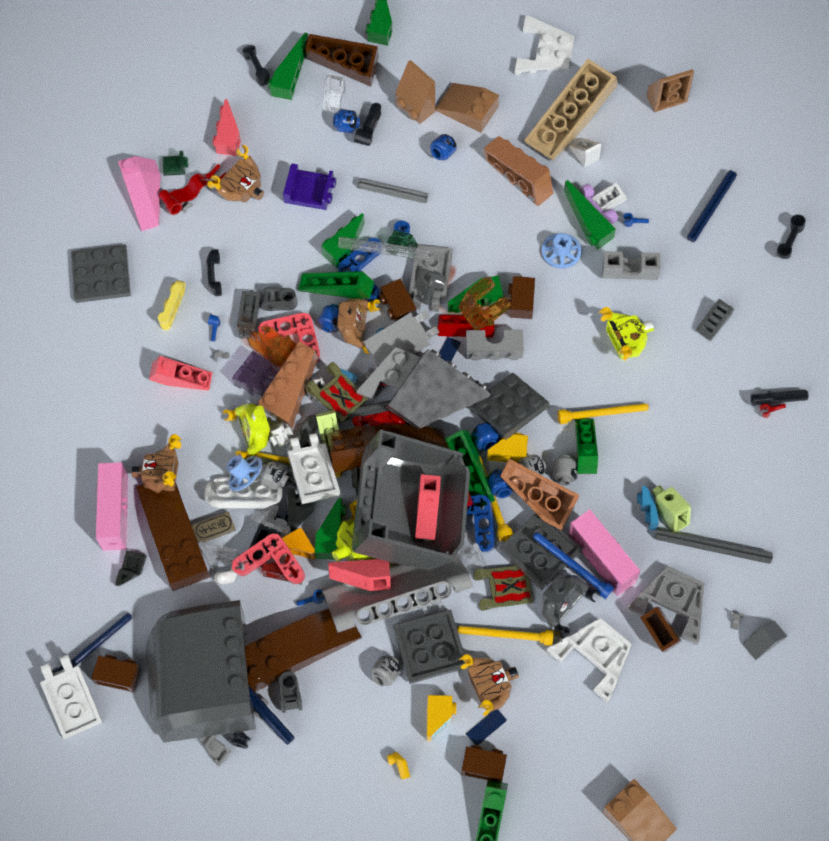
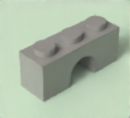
M604 251L602 278L658 280L661 270L660 253L642 252L641 256L637 259H626L623 257V252Z
M466 330V359L477 361L481 359L499 360L500 358H508L510 360H517L523 358V330H504L503 340L496 344L487 341L485 330Z

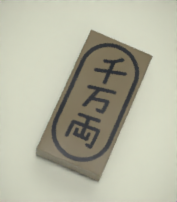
M229 511L192 525L199 544L236 531Z

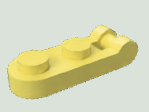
M177 280L175 283H172L169 299H166L164 302V312L158 315V320L163 330H169L173 324L185 293L186 283L184 281Z

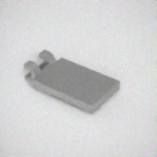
M416 246L409 295H414L413 303L417 310L421 309V300L424 298L435 270L447 279L443 290H434L431 298V311L439 312L440 298L446 299L453 255L452 248Z
M426 310L415 317L409 313L363 341L377 367L395 347L411 354H416L430 345L428 339L438 334L439 331L435 326L425 332L420 322L430 317Z

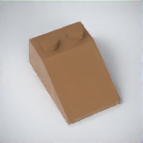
M409 60L395 92V103L398 108L406 111L412 120H416L421 124L435 112V81L414 62Z
M693 69L659 79L648 86L646 96L654 112L688 101L694 75Z
M452 83L435 108V111L481 133L499 107V95L483 87Z
M635 779L613 798L602 811L630 841H666L677 830L651 795Z

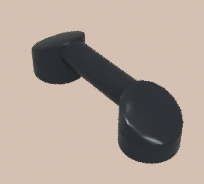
M246 45L242 49L243 57L252 61L256 69L257 83L260 86L268 85L270 75L268 70L261 66L256 56V47L254 45Z
M799 214L792 216L790 221L791 232L786 243L780 244L777 247L778 257L782 259L791 257L792 245L796 236L805 228L806 220L804 216Z
M213 249L207 257V278L211 292L217 297L222 296V287L220 281L215 282L214 264H220L219 249Z

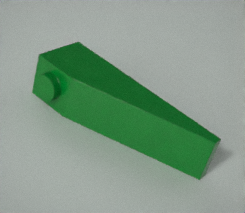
M304 32L274 71L273 77L269 79L268 89H270L271 96L292 100L306 55L308 33Z
M566 180L564 193L586 240L591 246L599 250L614 238L616 228L569 180Z
M363 271L302 273L298 291L344 298L370 299L374 281Z
M461 430L445 438L451 450L463 453V462L470 471L469 492L471 496L484 495L491 500V503L494 502V495L490 490L486 473L469 431ZM481 499V503H477L475 505L483 507L487 505V502H484L483 499Z

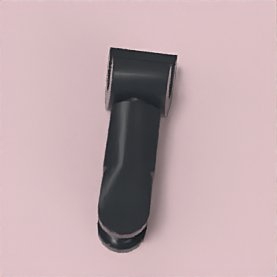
M379 103L371 105L362 128H358L355 133V143L370 146L374 130L381 117V105Z

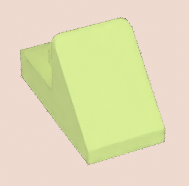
M335 410L316 414L322 444H326L328 451L330 449L327 433L339 430Z

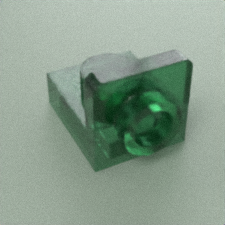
M183 150L179 151V156L163 157L164 176L186 175V168L189 167L188 157L184 156Z
M394 230L386 242V246L393 255L397 253L399 248L415 251L418 247L412 234Z

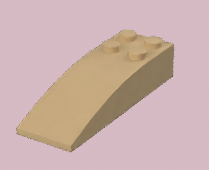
M587 59L526 137L524 143L553 161L576 138L617 87V77L590 59Z

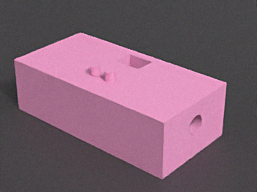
M122 462L98 463L96 539L103 551L126 550L128 475Z
M590 509L571 522L568 535L583 548V555L606 583L609 582L615 587L613 592L617 596L637 582L640 573L639 568Z

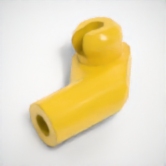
M394 751L392 754L387 755L390 765L396 763L401 780L411 777L407 761L398 752Z

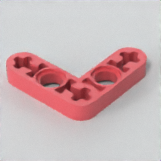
M298 313L264 321L259 325V335L265 340L298 333L299 341L310 348L312 347L318 356L317 362L320 360V350L312 318L309 314ZM302 319H305L306 325H302ZM282 323H289L291 325L287 330L280 328ZM265 328H269L270 333H266ZM305 335H311L313 337V339L310 342H304L302 340Z
M278 534L268 535L232 562L233 571L239 576H246L273 557L285 577L292 584H299L305 578L304 570ZM273 540L277 541L276 547L272 545ZM263 546H266L270 552L267 553ZM257 550L263 551V556L259 560L253 558V554ZM288 554L290 556L289 561L285 564L280 563V557ZM249 557L253 564H250L246 558ZM241 562L244 564V570L240 569L239 564ZM291 566L298 572L297 578L292 577L293 574L289 569Z

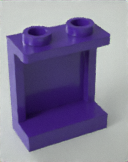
M291 163L283 191L284 203L327 210L328 204L332 202V188L335 189L337 178L334 177V172L330 170L329 175L302 171L299 170L298 164Z

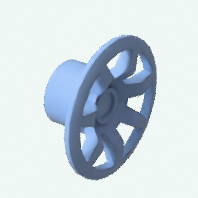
M557 233L549 236L544 241L541 252L544 260L549 265L563 269L571 267L579 261L581 246L573 236ZM550 240L553 241V246H546ZM578 249L577 257L571 254L570 251ZM545 250L549 252L553 251L554 253L549 258H547ZM557 256L560 257L561 265L553 263L552 260ZM567 256L573 261L569 264H564V257Z
M240 455L232 457L226 466V469L231 473L228 480L229 488L233 491H239L249 486L259 475L262 468V460L258 456H251L246 459ZM250 472L255 473L252 478L249 475ZM244 478L248 480V482L245 484L243 481Z

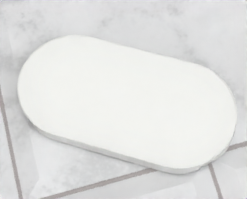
M230 477L214 479V482L211 484L209 482L204 489L206 502L216 508H269L279 503L283 496L282 486L278 490H272L261 485L258 477L249 486L239 491H233L229 488L228 480ZM246 478L243 479L244 484L248 482Z

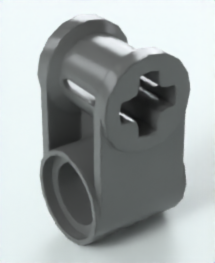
M266 287L262 290L264 301L261 304V308L265 311H292L298 305L296 293L292 288Z
M284 672L279 678L282 713H286V710H303L297 677L293 672ZM288 678L294 680V684L290 687L284 686V681Z

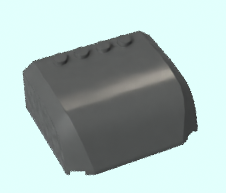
M380 429L367 444L362 456L351 546L353 552L418 568H431L451 562L464 545L470 471L463 462V453ZM421 474L441 476L435 540L415 538L418 487Z
M240 600L171 611L162 615L151 630L146 645L151 724L163 743L256 729L254 708L249 695L244 635L247 634L246 623Z

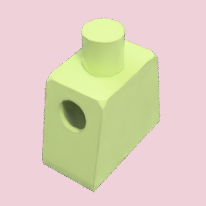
M661 485L655 487L652 490V494L656 497L655 505L657 512L669 529L673 532H678L690 525L691 506L673 487L664 490Z

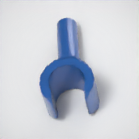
M631 213L623 215L624 219H626L624 221L626 227H631L634 223H649V219L633 218Z
M211 314L208 324L213 326L211 341L215 342L217 327L220 326L221 321L218 316Z
M321 589L315 590L313 596L297 601V606L312 602L321 604L325 597L318 599L316 595L322 594L323 591Z

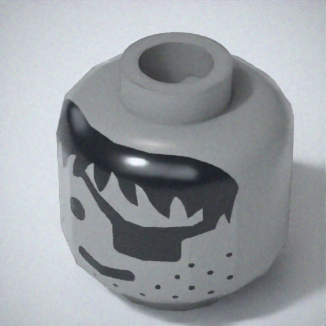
M532 454L519 459L518 463L542 476L544 475L546 463L538 455Z
M570 455L559 456L553 463V478L559 481L561 485H570V482H574L578 477V463L574 457Z
M269 462L267 465L263 464L258 475L261 485L272 490H278L280 486L284 487L289 477L286 475V468L274 462Z
M381 656L371 668L372 680L382 687L392 685L401 673L399 662L393 656Z

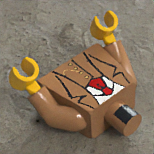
M242 145L244 154L239 149L236 150V154L239 157H243V160L239 159L221 180L216 175L212 176L211 179L215 181V184L211 181L207 183L209 188H216V191L227 201H241L245 203L251 197L260 200L264 195V191L260 189L261 175L252 157L247 155L249 150L246 145Z
M350 298L346 302L339 304L338 329L345 343L360 349L363 348V351L369 354L363 344L367 315L366 308L369 312L379 311L380 309L376 308L375 304L381 302L380 300L368 302L365 299Z
M172 434L168 439V444L162 450L145 455L143 466H132V477H141L144 487L156 493H160L163 490L175 491L179 466L175 448H181L182 444L179 442L181 438L176 434Z
M468 654L460 657L459 660L465 662V664L460 666L461 669L464 670L471 667L468 669V676L481 703L478 708L486 709L483 715L487 716L491 711L502 708L510 697L512 687L509 681L519 678L516 667L504 670L500 661L495 662L493 659L471 657Z

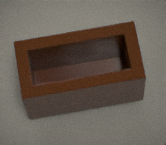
M513 276L512 283L508 285V294H511V300L507 299V311H510V318L532 319L535 278Z
M401 278L380 287L381 294L379 299L382 305L386 304L390 320L396 322L409 313L413 317L417 316V308Z
M655 607L640 617L662 652H667L682 642L660 607Z
M107 654L105 657L98 656L91 678L94 684L134 693L141 670L136 661L124 659V661L116 660L115 656Z
M478 745L466 746L461 775L502 782L507 754H503V751L498 749H491V751L483 750V747Z

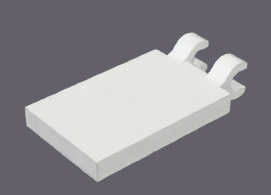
M317 433L309 435L310 447L301 448L298 437L290 439L291 451H288V458L302 504L340 496V489L326 444H319Z
M69 655L60 658L64 669L54 674L50 664L47 663L41 666L46 680L40 682L63 739L103 723L80 666L73 668Z

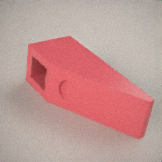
M225 99L224 105L220 106L219 114L221 118L216 124L217 135L213 137V146H215L217 154L238 156L236 150L240 148V134L228 99Z
M159 356L152 363L149 380L166 386L208 391L213 373Z
M424 474L420 476L415 530L416 539L435 540L441 476Z
M372 559L328 563L329 578L368 591L391 590L388 561Z

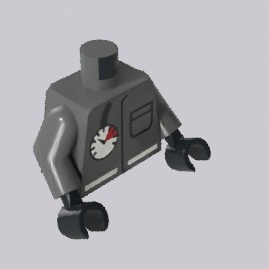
M561 574L558 575L543 593L542 614L551 627H555L554 635L557 637L565 638L562 632L570 633L568 627L562 626L559 623L583 596V593L585 592V597L592 602H596L592 598L593 594H600L599 591L589 588V585L576 575H568L566 577Z

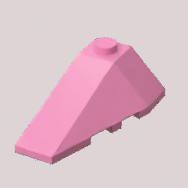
M138 156L118 161L141 231L159 226L161 175L156 161Z

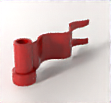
M217 164L207 174L198 173L193 175L188 184L182 189H177L170 193L167 190H162L159 193V198L164 202L171 215L178 214L182 210L181 203L194 200L200 190L208 185L209 181L201 179H210L221 166ZM226 172L219 177L220 180L226 175Z

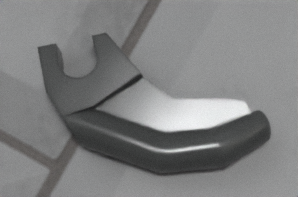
M316 414L309 416L300 424L295 438L298 437L301 448L310 447L309 435L313 434V431L318 426Z

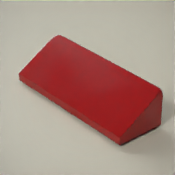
M438 315V336L466 337V330H485L486 338L494 337V316Z

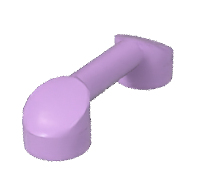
M590 184L581 186L580 193L611 224L615 223L618 219L616 212L613 209L603 211L591 198L594 196V189Z

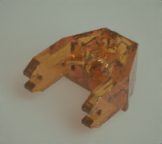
M491 277L483 278L470 288L458 306L474 330L494 325L493 321L508 311L511 306L506 297L499 299L486 310L479 304L478 300L495 286Z
M262 326L261 329L265 334L253 332L252 336L255 340L248 338V344L273 365L282 368L297 344L289 335L282 337L271 327Z

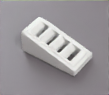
M617 182L592 197L603 211L612 209L627 200L626 195ZM607 196H610L612 199L610 202L606 198ZM601 199L606 203L604 206L600 202Z

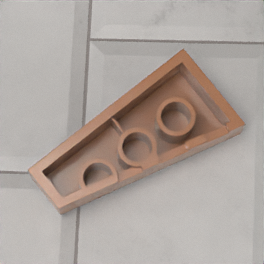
M500 136L484 148L486 161L502 175L506 173L509 181L513 185L518 184L526 197L529 195L533 197L535 205L540 206L553 195L550 170L547 166L538 163L534 157L528 156L522 149L516 148L509 140H505Z
M299 341L258 402V406H263L266 414L283 424H287L291 429L294 427L295 418L299 413L303 396H305V387L311 379L318 360L315 350Z

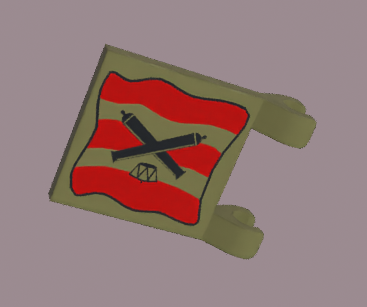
M331 362L328 364L326 371L334 378L321 390L311 380L307 383L305 390L315 396L329 411L335 410L336 418L342 423L368 398L357 394L356 392L359 388L341 372L335 362Z
M516 566L475 570L474 579L476 581L489 578L492 599L480 600L479 609L481 611L533 603L529 578Z

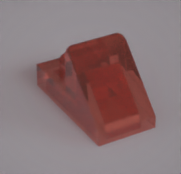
M286 554L284 564L287 563L290 559V556L288 554ZM277 563L263 564L262 573L264 577L290 582ZM291 566L289 569L293 574L292 577L297 578L298 572Z

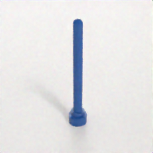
M536 532L533 534L534 540L595 586L602 598L606 599L615 588L612 584L605 581L601 582L540 533Z

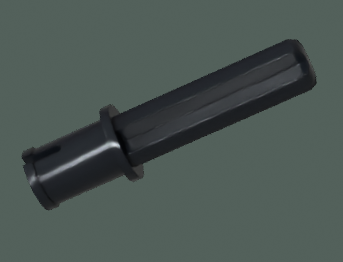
M807 390L773 393L768 391L767 393L751 394L750 400L752 406L763 404L772 406L773 403L806 401L809 398Z

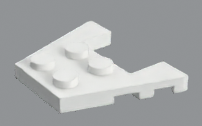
M526 15L523 32L540 34L536 60L517 58L514 75H521L522 72L536 73L538 70L555 71L569 69L575 36Z
M600 618L578 630L577 633L562 639L561 642L554 646H550L546 652L561 663L573 649H576L606 675L594 688L593 692L608 703L632 644Z

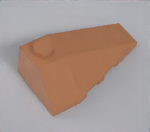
M509 459L500 476L544 522L560 530L563 529L580 497L577 493Z

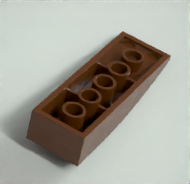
M377 425L353 427L349 430H336L332 433H327L334 473L351 470L356 467L361 468L365 447L380 429L449 449L443 429L425 426L417 430L411 425Z
M143 484L136 486L172 591L210 578L177 484H175V491L163 490L160 493L145 488Z
M329 608L305 617L245 646L248 684L254 692H257L279 681L281 674L290 671L294 673L352 644L362 637L356 625L353 628L337 632Z

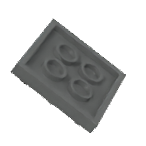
M126 244L71 251L74 300L76 303L131 296Z
M511 373L488 391L490 393L488 398L471 405L470 409L507 440L549 408L550 405L549 401L516 374Z
M535 514L499 547V551L542 591L568 565L534 540L533 534L536 532L540 533L573 560L583 552V548L564 530L544 522Z
M452 610L393 625L409 684L463 670L460 666L465 664V662L459 660V658L465 654Z

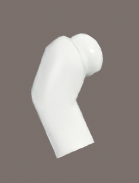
M231 566L229 571L217 572L214 575V580L220 585L230 584L236 580L238 575Z

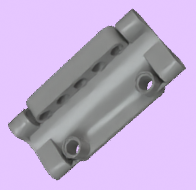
M457 553L451 562L431 568H418L397 563L389 565L391 590L368 591L349 584L339 583L324 588L322 591L336 630L341 632L355 627V619L361 625H369L444 600L451 595V587H453L455 593L473 588V584L467 569ZM445 584V591L437 593L438 585ZM424 590L427 592L424 599H417L420 591ZM401 597H407V603L404 606L398 605V600ZM381 604H388V609L385 612H379L378 608ZM362 610L369 611V615L365 619L359 618V613Z

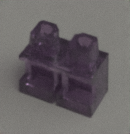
M252 351L243 365L233 375L232 380L234 386L239 389H245L250 395L257 394L263 396L268 389V386L263 382L266 379L272 382L278 372L272 368L270 361Z

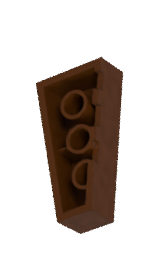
M309 34L306 45L308 60L365 85L372 86L379 58L378 46Z

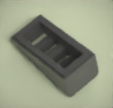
M718 299L695 331L711 341L732 316L734 308ZM709 320H711L712 322H714L717 326H715V325H713L712 323H710ZM704 326H707L708 328L713 330L712 333L705 329Z

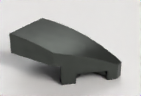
M126 550L123 565L119 569L115 586H121L140 576L147 556Z

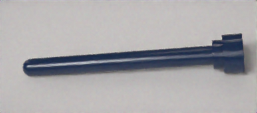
M129 613L125 614L71 659L73 668L132 619V615ZM60 666L59 668L55 667L52 670L53 674L60 670H63L64 668L62 666Z

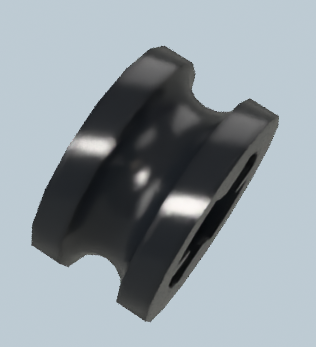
M233 733L234 739L230 741V744L248 749L247 742L251 738L240 733Z

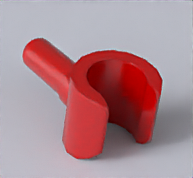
M783 403L770 407L768 404H763L760 406V411L766 409L768 412L763 413L762 417L768 418L771 412L786 408V405Z

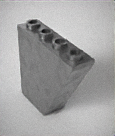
M427 349L386 406V408L417 430L490 396L486 386L481 383L476 384L468 373L458 371L454 363L448 360L447 362L440 358L441 355L433 349L431 351Z

